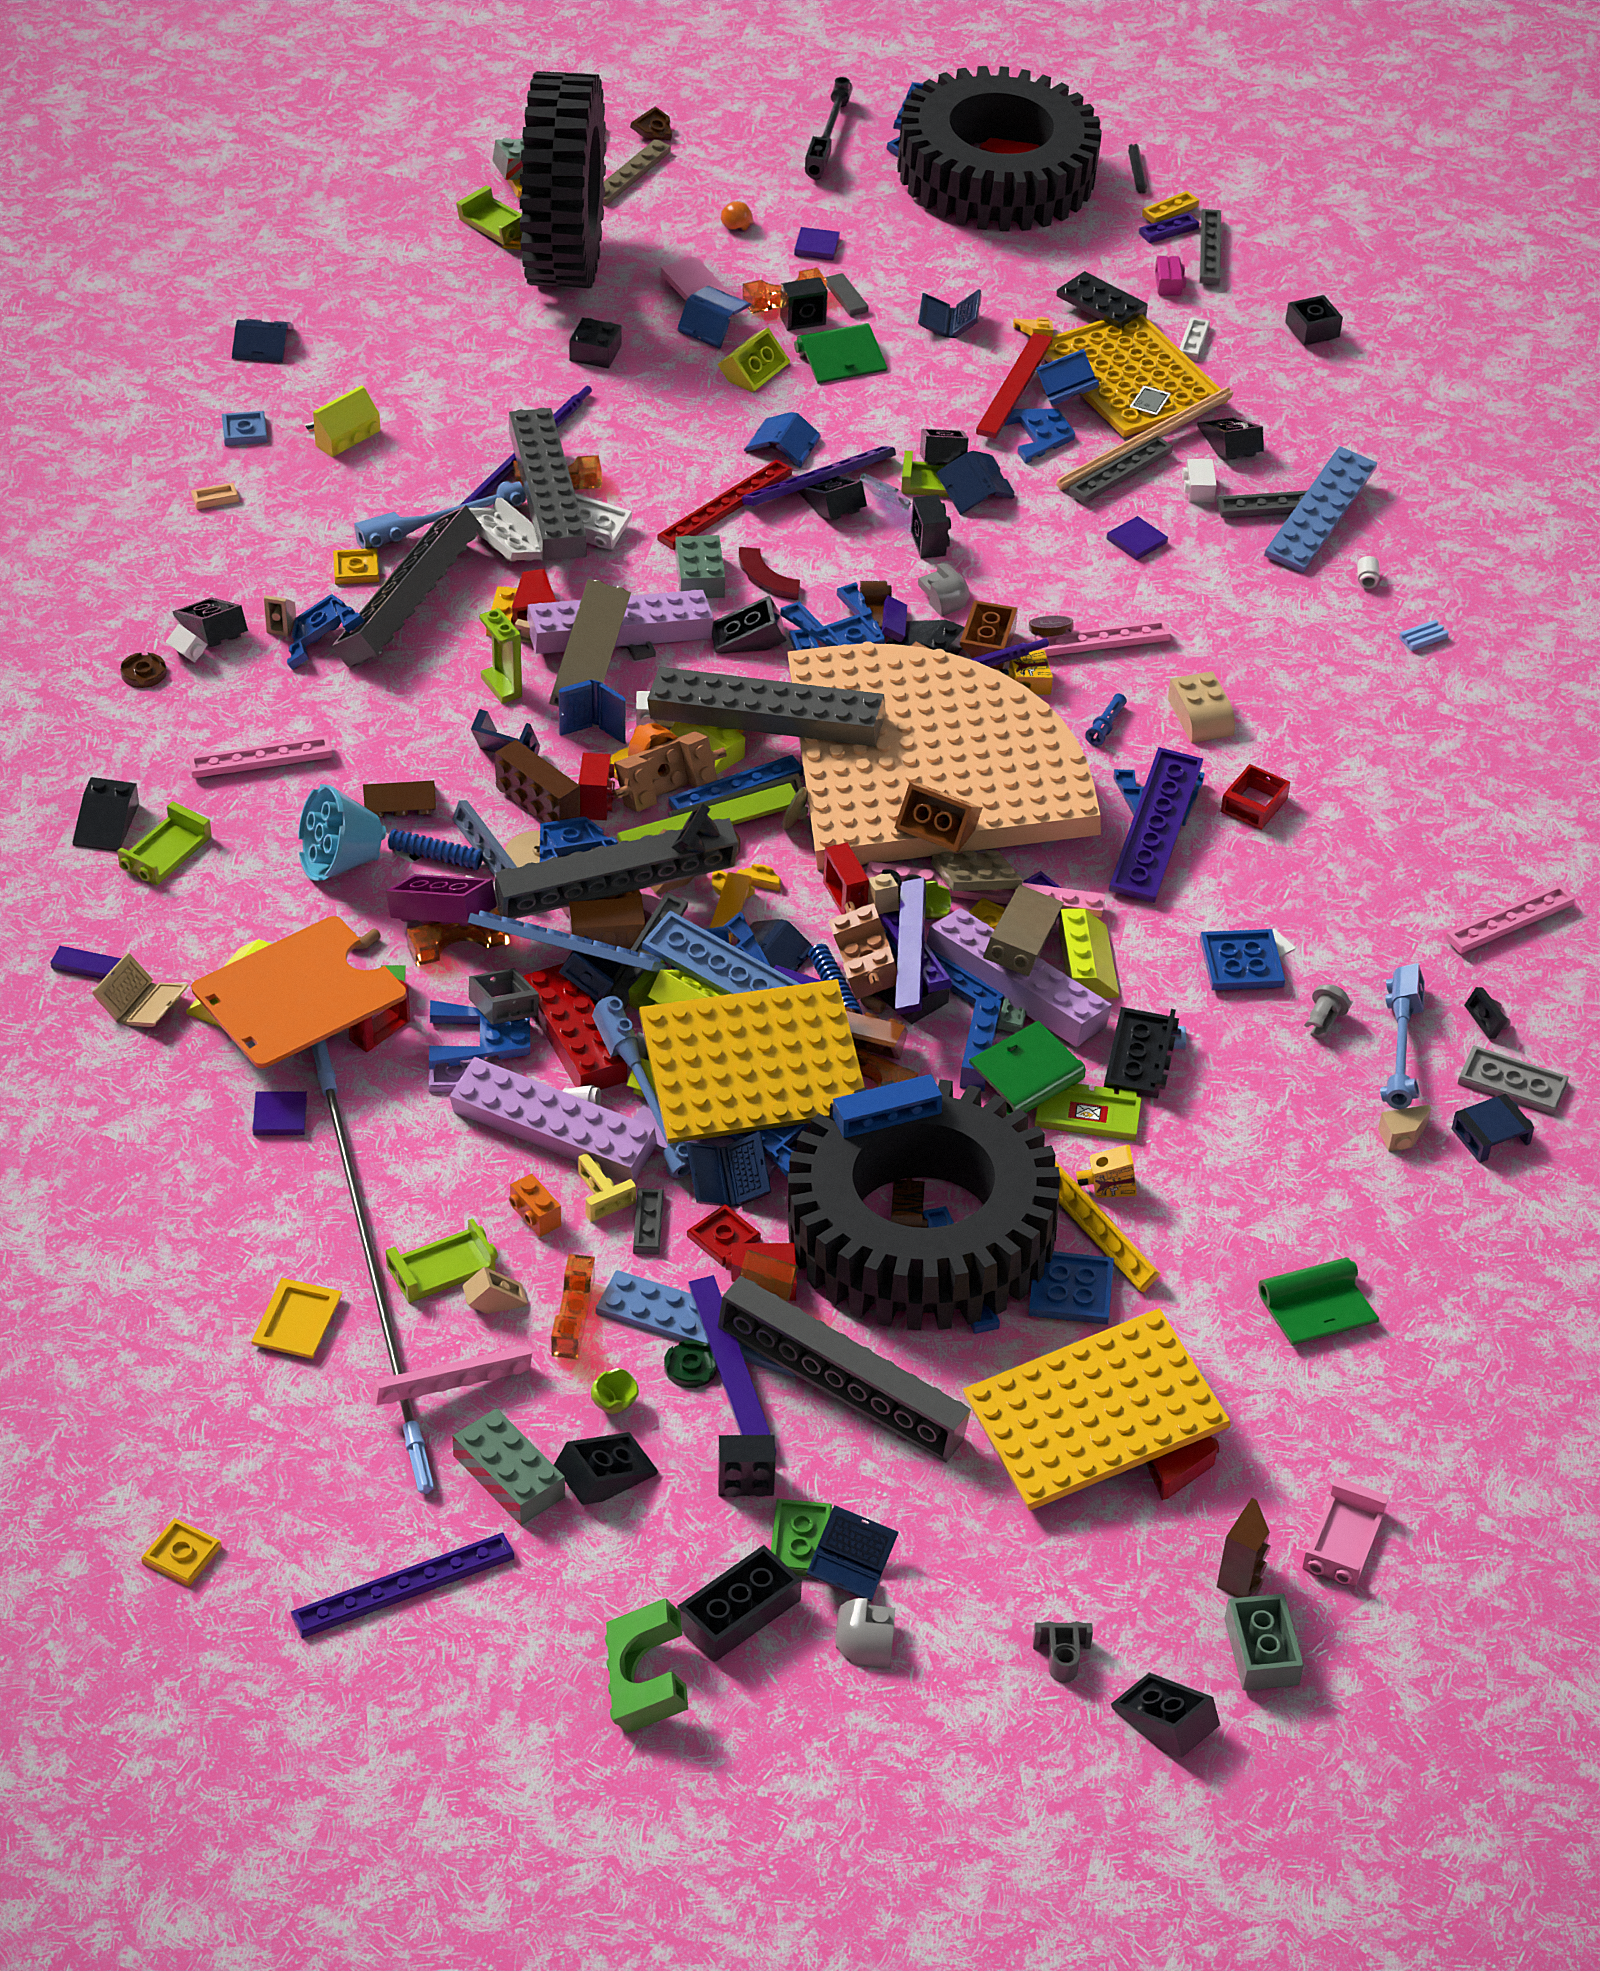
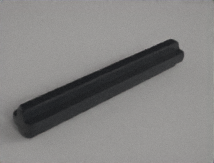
M1130 144L1128 152L1136 191L1138 193H1146L1147 183L1139 146L1137 144Z

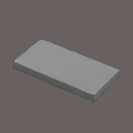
M1473 1045L1457 1084L1496 1097L1506 1093L1517 1104L1554 1116L1568 1083L1569 1076Z

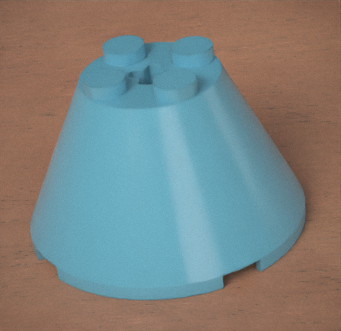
M321 784L318 790L313 789L308 795L299 823L298 839H302L303 852H299L304 872L312 880L323 881L367 862L377 861L380 856L381 841L386 837V827L381 825L379 817L372 811L333 786Z

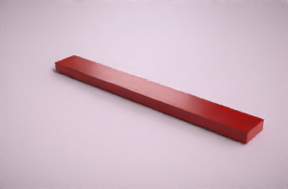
M1037 333L1032 334L976 428L977 435L993 439L997 438L1036 372V368L1039 367L1052 345L1053 337Z
M776 459L657 534V541L674 550L676 537L698 535L744 505L742 502L743 495L780 483L792 475V468Z

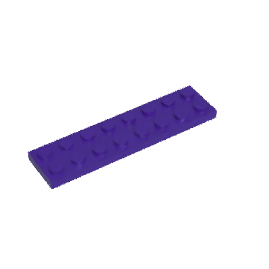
M1158 747L1112 876L1109 891L1155 903L1203 765V758Z

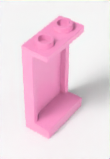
M697 257L661 267V285L664 288L672 286L685 301H687L690 295L706 286H711L732 295Z
M1336 1477L1331 1495L1310 1547L1306 1550L1302 1568L1314 1574L1337 1580L1341 1584L1356 1587L1384 1517L1389 1495Z

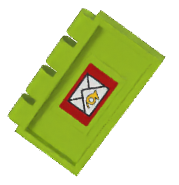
M1077 1083L1037 1107L1035 1126L1136 1141L1141 1097H1137V1092L1120 1089L1119 1094H1114V1088L1094 1086V1091H1090L1089 1085Z

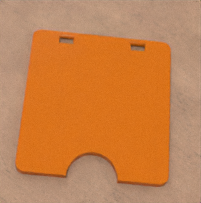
M338 916L327 917L203 976L191 984L192 993L257 1068H267L402 1002L407 997L406 988L386 966L372 970H360L347 963L349 953L360 945L361 941ZM216 998L219 1003L213 1006L209 1001ZM252 1040L256 1045L249 1048L245 1043Z

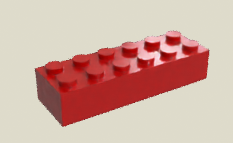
M564 963L523 975L524 979L539 993L538 1016H535L574 1086L594 1085L595 1088L602 1090L627 1082V1063L620 1055L610 1056L592 1017L595 1005L589 995L559 973Z

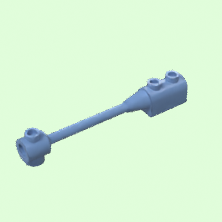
M505 481L498 486L496 495L425 516L400 517L395 512L360 521L354 523L357 544L363 549L379 547L391 541H400L406 535L423 527L425 524L435 522L438 518L465 505L468 508H483L494 505L497 498H503L511 506H519L526 501L525 491L519 481L514 483Z
M1419 963L1398 967L1393 972V978L1386 979L1389 993L1385 995L1388 1009L1392 1008L1398 1023L1395 1074L1389 1077L1387 1086L1380 1087L1382 1101L1387 1102L1389 1106L1395 1109L1407 1108L1411 1104L1412 1099L1420 1097L1416 1078L1411 1079L1405 1075L1408 1023L1412 1014L1424 1012L1425 980Z
M606 997L595 1006L592 1014L594 1022L610 1056L620 1055L633 1070L666 1141L659 1103L642 1068L637 1044L638 1039L632 1028V1022L627 1018L622 1007L623 1003L618 997ZM686 1142L667 1144L668 1147L663 1151L667 1162V1173L674 1178L690 1174L691 1169Z

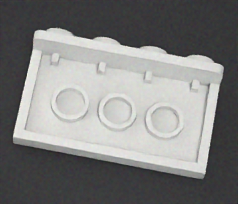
M575 494L587 535V543L612 550L630 522L632 511Z
M497 498L493 508H469L482 525L477 531L478 536L488 541L492 548L504 555L506 560L515 562L516 560L532 561L542 559L533 523L503 498Z

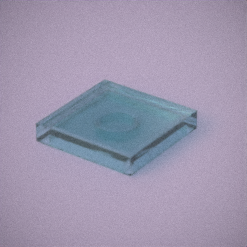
M862 473L859 480L873 494L906 510L909 509L910 501L898 488L866 473Z

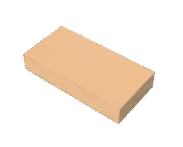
M234 483L191 491L196 510L239 502V496Z

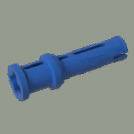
M1120 693L1115 694L1103 714L1094 719L1093 726L1085 733V738L1090 744L1100 746L1104 743L1105 736L1113 729L1112 723L1127 703L1124 695Z

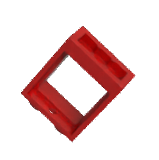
M1249 764L1223 794L1220 812L1262 830L1287 801L1291 782ZM1248 787H1252L1273 798L1266 806H1263L1241 795Z
M848 842L825 847L823 883L841 915L847 913L844 908L846 903L851 908L849 902H853L856 910L862 906H867L869 879Z
M398 980L406 988L407 997L405 1000L386 1009L374 1019L371 1016L349 1027V1040L366 1053L410 1022L409 988L404 981Z

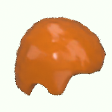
M733 201L723 208L721 221L728 229L742 228L743 231H746L749 225L753 224V214L747 204Z

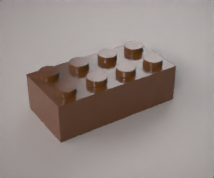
M517 740L512 741L495 752V784L500 792L508 795L515 803L523 806L544 823L581 817L580 785Z

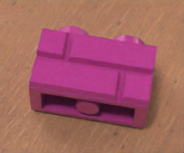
M1158 255L1155 266L1157 293L1162 296H1168L1169 294L1171 296H1180L1182 288H1186L1185 264H1181L1179 256L1168 257Z

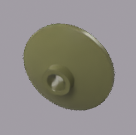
M800 788L792 799L782 822L783 830L791 828L798 819L803 821L809 811V808L805 806L807 802V788Z

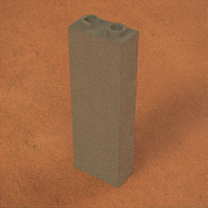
M587 580L549 704L559 707V689L587 680H596L604 683L631 592L626 591L622 587L604 584L600 580Z
M1019 884L990 937L983 958L1029 977L1057 922L1064 902Z

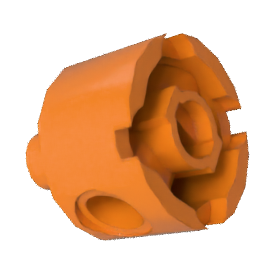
M656 723L639 725L635 728L630 740L628 757L678 737ZM661 764L659 766V775H662L665 772V764Z

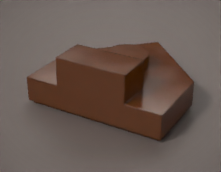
M656 106L631 122L630 128L644 138L671 141L670 117Z

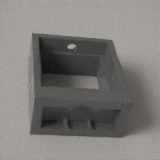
M515 968L469 976V1000L492 1025L538 1016L539 993Z

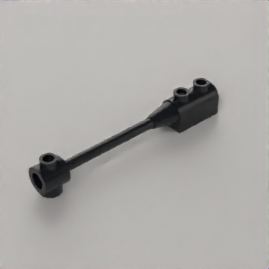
M846 77L835 79L831 93V100L834 104L824 133L821 137H812L805 157V172L814 180L820 179L824 174L831 154L832 139L830 136L840 108L847 105L853 90L850 80Z

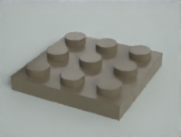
M986 850L985 853L964 851L960 854L941 852L940 854L932 855L931 864L952 891L1017 889L1019 884L1022 885V878L1001 853L996 850Z

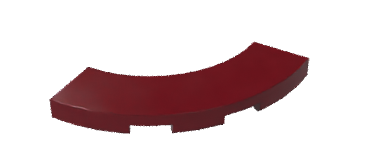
M739 547L738 559L740 567L753 584L759 588L764 587L770 590L773 595L798 600L800 590L799 579L788 578L771 570L761 557V548Z

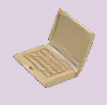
M127 952L92 991V994L117 1022L128 1026L153 1027L189 985L153 983L151 976Z

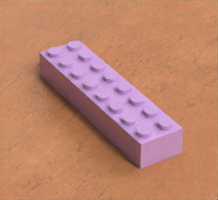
M691 590L630 595L615 647L629 646L630 644L645 645L648 641L656 644L711 639L713 615L704 591ZM581 600L528 604L527 621L530 627L529 634L535 654L565 652Z
M959 908L930 926L926 942L929 948L1004 994V998H1008L1012 1006L1018 1010L1019 1007H1022L1026 1010L1027 1016L1035 1021L1039 1020L1047 1029L1075 1047L1106 1028L1112 1004L1046 963L1043 959L1038 958L1029 977L984 959L985 950L995 929L969 912Z
M476 1057L472 1059L450 1094L454 1113L577 1162L579 1156L588 1153L593 1161L599 1163L602 1172L625 1181L631 1179L635 1183L657 1145L655 1127Z

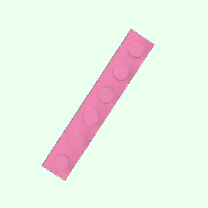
M1165 620L1077 630L1058 636L1038 635L1036 636V641L1047 638L1049 647L1039 650H1045L1046 656L1170 641L1171 633Z
M328 735L188 757L192 777L199 778L332 758V750Z
M1558 884L1447 932L1446 940L1462 954L1574 905L1575 897L1561 884Z
M528 1345L377 1379L374 1383L372 1398L376 1406L391 1404L396 1401L418 1398L422 1395L444 1392L461 1386H470L474 1383L496 1380L514 1374L519 1375L530 1370L533 1353Z

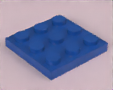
M1272 929L1208 931L1200 933V942L1212 990L1284 987L1285 977Z
M1054 1251L1051 1262H1045L1044 1276L1038 1284L1036 1280L1032 1279L1028 1316L1108 1325L1114 1258Z

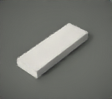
M1192 317L1189 320L1179 349L1192 361H1198L1210 327V321Z

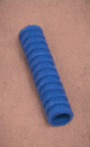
M393 829L388 837V847L391 850L395 848L396 851L402 850L403 853L409 852L411 855L416 853L417 856L423 855L424 858L430 857L432 860L437 858L440 862L444 860L445 863L452 862L453 865L458 863L461 867L466 865V868L473 867L474 870H478L483 861L482 849L476 850L474 847L469 849L465 845L462 847L461 844L454 845L453 842L448 844L445 840L441 842L440 839L433 840L432 837L426 838L424 835L420 837L419 834L413 835L411 832L405 833L403 830L399 832L398 829Z
M826 944L813 946L809 950L808 956L822 981L838 979L844 1006L855 1010V1013L862 1015V1010L832 956L829 947Z

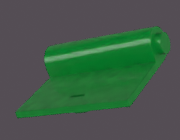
M869 323L797 336V340L794 341L796 353H799L801 356H807L817 384L887 370V365Z
M1039 1020L969 1059V1063L1002 1098L1006 1099L1007 1116L1019 1108L1027 1113L1084 1080L1086 1072L1083 1062L1078 1060Z
M1348 1257L1262 1279L1258 1283L1262 1302L1292 1346L1379 1322V1317L1355 1285L1358 1268L1356 1263Z

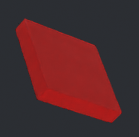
M725 1204L688 1229L687 1237L723 1266L726 1264V1254H731L732 1243H756L761 1240V1233Z

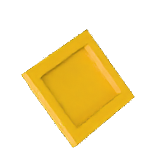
M281 1277L251 1340V1345L313 1359L342 1297V1291Z

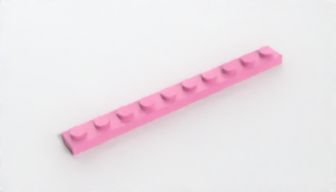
M869 861L866 872L867 877L871 878L882 874L883 869H891L900 874L902 881L908 875L916 874L924 877L926 882L937 881L939 885L948 888L952 897L980 900L983 897L991 902L1009 904L1016 889L952 891L936 870ZM1022 883L1027 888L1064 902L1062 909H1086L1095 917L1102 918L1106 894Z

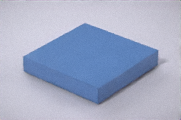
M264 411L222 414L225 446L268 443Z

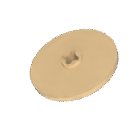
M540 831L519 834L507 843L505 851L517 867H522L531 862H540Z

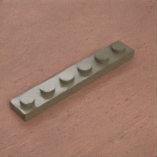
M654 139L604 181L605 198H603V205L607 206L671 152V145Z

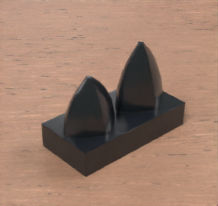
M702 803L692 811L673 843L672 849L678 853L684 849L692 853H704L705 846L697 832L709 837L720 836L716 824L707 815L710 811L708 806Z
M1476 987L1464 1006L1486 1036L1496 1039L1501 1030L1510 1026L1511 1021L1500 1011L1502 1007L1500 1002L1492 999L1483 987Z

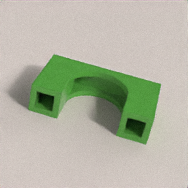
M664 1598L606 1622L607 1668L610 1673L608 1690L612 1703L610 1716L614 1724L619 1725L624 1731L630 1733L688 1710L687 1685L672 1671L642 1683H635L634 1681L636 1667L649 1650L682 1636L680 1611Z

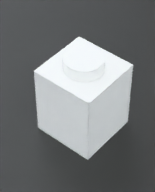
M180 624L176 626L166 640L167 644L194 663L208 645Z

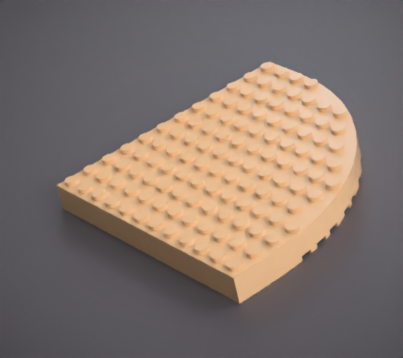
M864 642L863 644H845L788 652L791 683L884 694L886 714L875 747L799 737L817 870H824L825 847L848 842L860 865L869 864V861L880 863L940 854L941 852L959 853L1101 835V817L1094 782L1087 759L1077 739L1048 703L1014 679L979 662L947 653L942 649L932 650L923 647ZM909 783L923 784L983 807L975 831L959 852H954L894 828Z

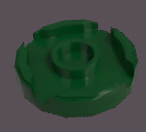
M697 1340L679 1342V1345L674 1348L673 1346L670 1347L664 1356V1372L668 1379L678 1386L697 1388L709 1383L717 1373V1367L710 1347L706 1343Z

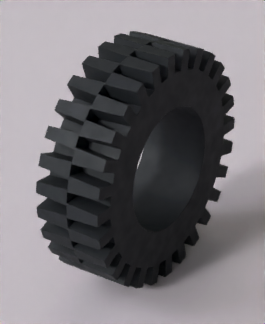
M978 66L976 76H972L966 67L957 69L956 79L949 73L944 72L939 74L937 83L928 79L923 82L922 90L915 88L911 93V100L907 99L904 104L897 171L900 173L902 185H908V194L912 198L920 196L921 206L928 209L937 205L936 215L944 219L955 211L957 224L965 226L970 217L978 218L977 229L987 230L989 220L998 221L999 231L1009 232L1011 221H1017L1021 230L1026 231L1031 230L1034 218L1042 227H1047L1051 225L1053 216L1063 221L1068 218L1070 210L1077 213L1082 208L1083 201L1088 202L1091 197V191L1094 190L1102 136L1099 116H1094V108L1091 104L1083 105L1084 97L1080 93L1076 92L1068 95V85L1061 82L1051 88V77L1043 74L1036 82L1030 81V70L1021 69L1018 78L1010 77L1009 67L1000 66L998 75H990L988 66ZM989 138L1037 144L1040 147L1023 153L1001 154L984 151L969 144L986 142Z
M536 71L533 74V79L530 81V90H528L527 94L528 107H525L524 114L526 127H523L522 133L524 150H521L523 171L520 174L522 195L519 199V209H522L520 219V232H522L521 251H523L522 264L525 267L524 275L527 278V284L531 286L592 288L595 282V273H597L598 259L600 257V241H602L601 221L604 219L603 198H605L604 176L606 175V165L604 164L606 142H604L606 121H604L605 103H603L604 92L599 74Z
M940 1079L938 1088L942 1094V1113L843 1138L833 1118V1103L830 1104L829 1118L818 1113L811 1120L810 1133L801 1132L797 1139V1152H792L789 1160L788 1229L789 1243H795V1262L799 1269L807 1267V1281L814 1289L825 1284L826 1299L835 1306L849 1296L850 1314L861 1319L872 1304H876L877 1324L891 1327L897 1310L905 1311L907 1313V1330L921 1331L923 1313H935L938 1330L952 1329L955 1309H960L967 1324L971 1325L977 1321L981 1322L983 1302L995 1315H998L1007 1310L1008 1294L1020 1301L1028 1294L1029 1280L1032 1281L1033 1279L1038 1284L1044 1276L1045 1262H1051L1054 1252V1241H1056L1060 1184L1059 1167H1055L1056 1155L1052 1145L1044 1147L1045 1134L1041 1128L1035 1126L1028 1129V1115L1020 1108L1007 1116L1006 1099L996 1094L984 1107H981V1088L968 1085L961 1099L953 1098V1081ZM894 1080L881 1082V1086L892 1084ZM867 1088L858 1089L854 1093L866 1091ZM908 1177H927L952 1182L965 1188L982 1202L983 1206L970 1217L957 1223L942 1227L917 1228L900 1225L882 1218L863 1203V1200L871 1192L887 1183Z

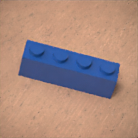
M976 997L961 1067L960 1088L966 1089L968 1085L981 1088L983 1092L985 1091L986 1080L969 1063V1059L994 1046L1000 1018L1001 1000Z
M931 1074L833 1099V1118L843 1138L942 1113V1094Z

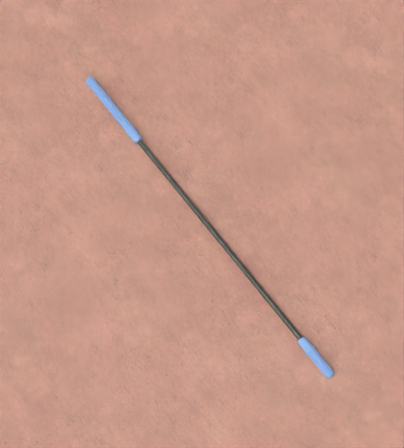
M324 1039L311 1046L318 1072L317 1078L320 1082L322 1093L328 1100L393 1375L403 1374L336 1099L338 1092L335 1081L336 1076L332 1069L326 1040ZM400 1400L405 1420L403 1425L406 1439L405 1445L407 1452H409L419 1493L429 1494L434 1489V1484L425 1451V1441L422 1437L419 1423L414 1420L410 1400Z

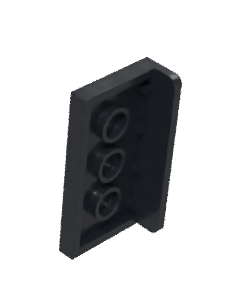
M1086 271L1057 289V297L1118 329H1121L1141 314L1147 317L1148 303Z
M1121 1007L1104 1087L1114 1088L1116 1091L1120 1089L1135 1091L1137 1095L1158 1099L1160 1089L1165 1090L1168 1077L1163 1072L1164 1070L1169 1071L1172 1056L1167 1055L1168 1051L1173 1052L1176 1038L1171 1036L1172 1032L1177 1033L1179 1018H1175L1176 1009H1171L1170 1016Z

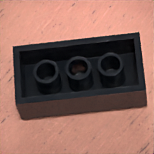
M762 1545L677 1606L681 1613L682 1631L706 1655L716 1662L801 1600L802 1580L771 1550Z

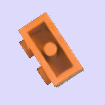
M532 1173L510 1184L509 1202L512 1208L539 1237L561 1227V1205Z

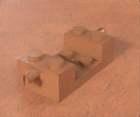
M694 731L614 762L620 788L612 791L614 793L613 796L615 799L622 797L624 806L638 812L656 805V797L687 784L699 787L716 781L718 779L715 770V760L726 757V750L722 747L712 751L709 738ZM661 764H665V772L662 775H659V766Z
M849 902L851 908H849L848 903L844 906L846 914L839 915L828 921L844 963L843 966L856 1000L895 986L897 965L875 904L862 906L856 910L855 904Z

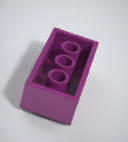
M414 874L386 890L390 917L401 919L403 922L420 920L421 923L438 921L443 925L459 923L461 926L471 925V923H468L470 913L479 915L480 910L489 912L497 907L492 879Z

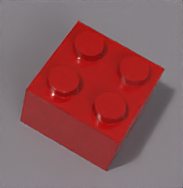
M582 754L578 785H580L581 817H587L589 820L607 821L608 811L613 810V797H610V795L614 794L612 791L615 789V781L611 780V778L615 777V764H611V754Z

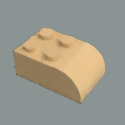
M1213 671L1170 678L1168 701L1191 743L1234 736L1235 719L1233 709Z

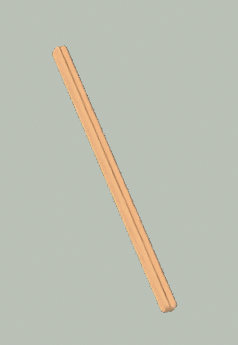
M1225 387L1058 478L1056 485L1060 490H1065L1157 436L1162 437L1232 398L1233 391L1229 387Z

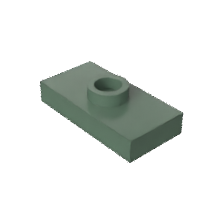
M1004 998L997 1029L1014 1033L1019 1032L1023 1029L1026 1010L1022 1007H1019L1018 1010L1009 1003L1008 998Z

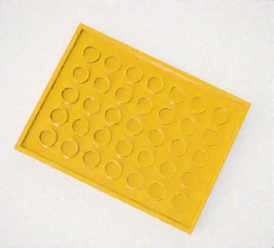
M1143 314L1121 329L1100 320L1054 335L1052 345L1044 356V359L1049 363L1084 349L1095 378L1099 381L1100 385L1098 388L1084 394L1080 393V395L1122 437L1148 430L1222 390ZM1143 386L1171 393L1157 415L1130 407Z
M838 979L639 1007L640 1020L667 1144L811 1123V1120L818 1113L829 1118L830 1104L833 1103L834 1098L854 1094V1091L864 1088Z
M1160 1308L963 1388L964 1397L1028 1511L1231 1427L1230 1419Z

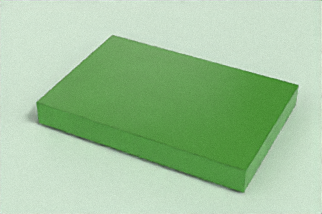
M787 1499L776 1500L771 1551L797 1576H808L806 1575L832 1512V1504Z

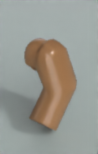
M373 928L364 936L359 937L361 944L354 949H367L381 938L380 932Z
M875 993L860 999L864 1006L879 1014L883 1013L886 1008V1003L877 999Z

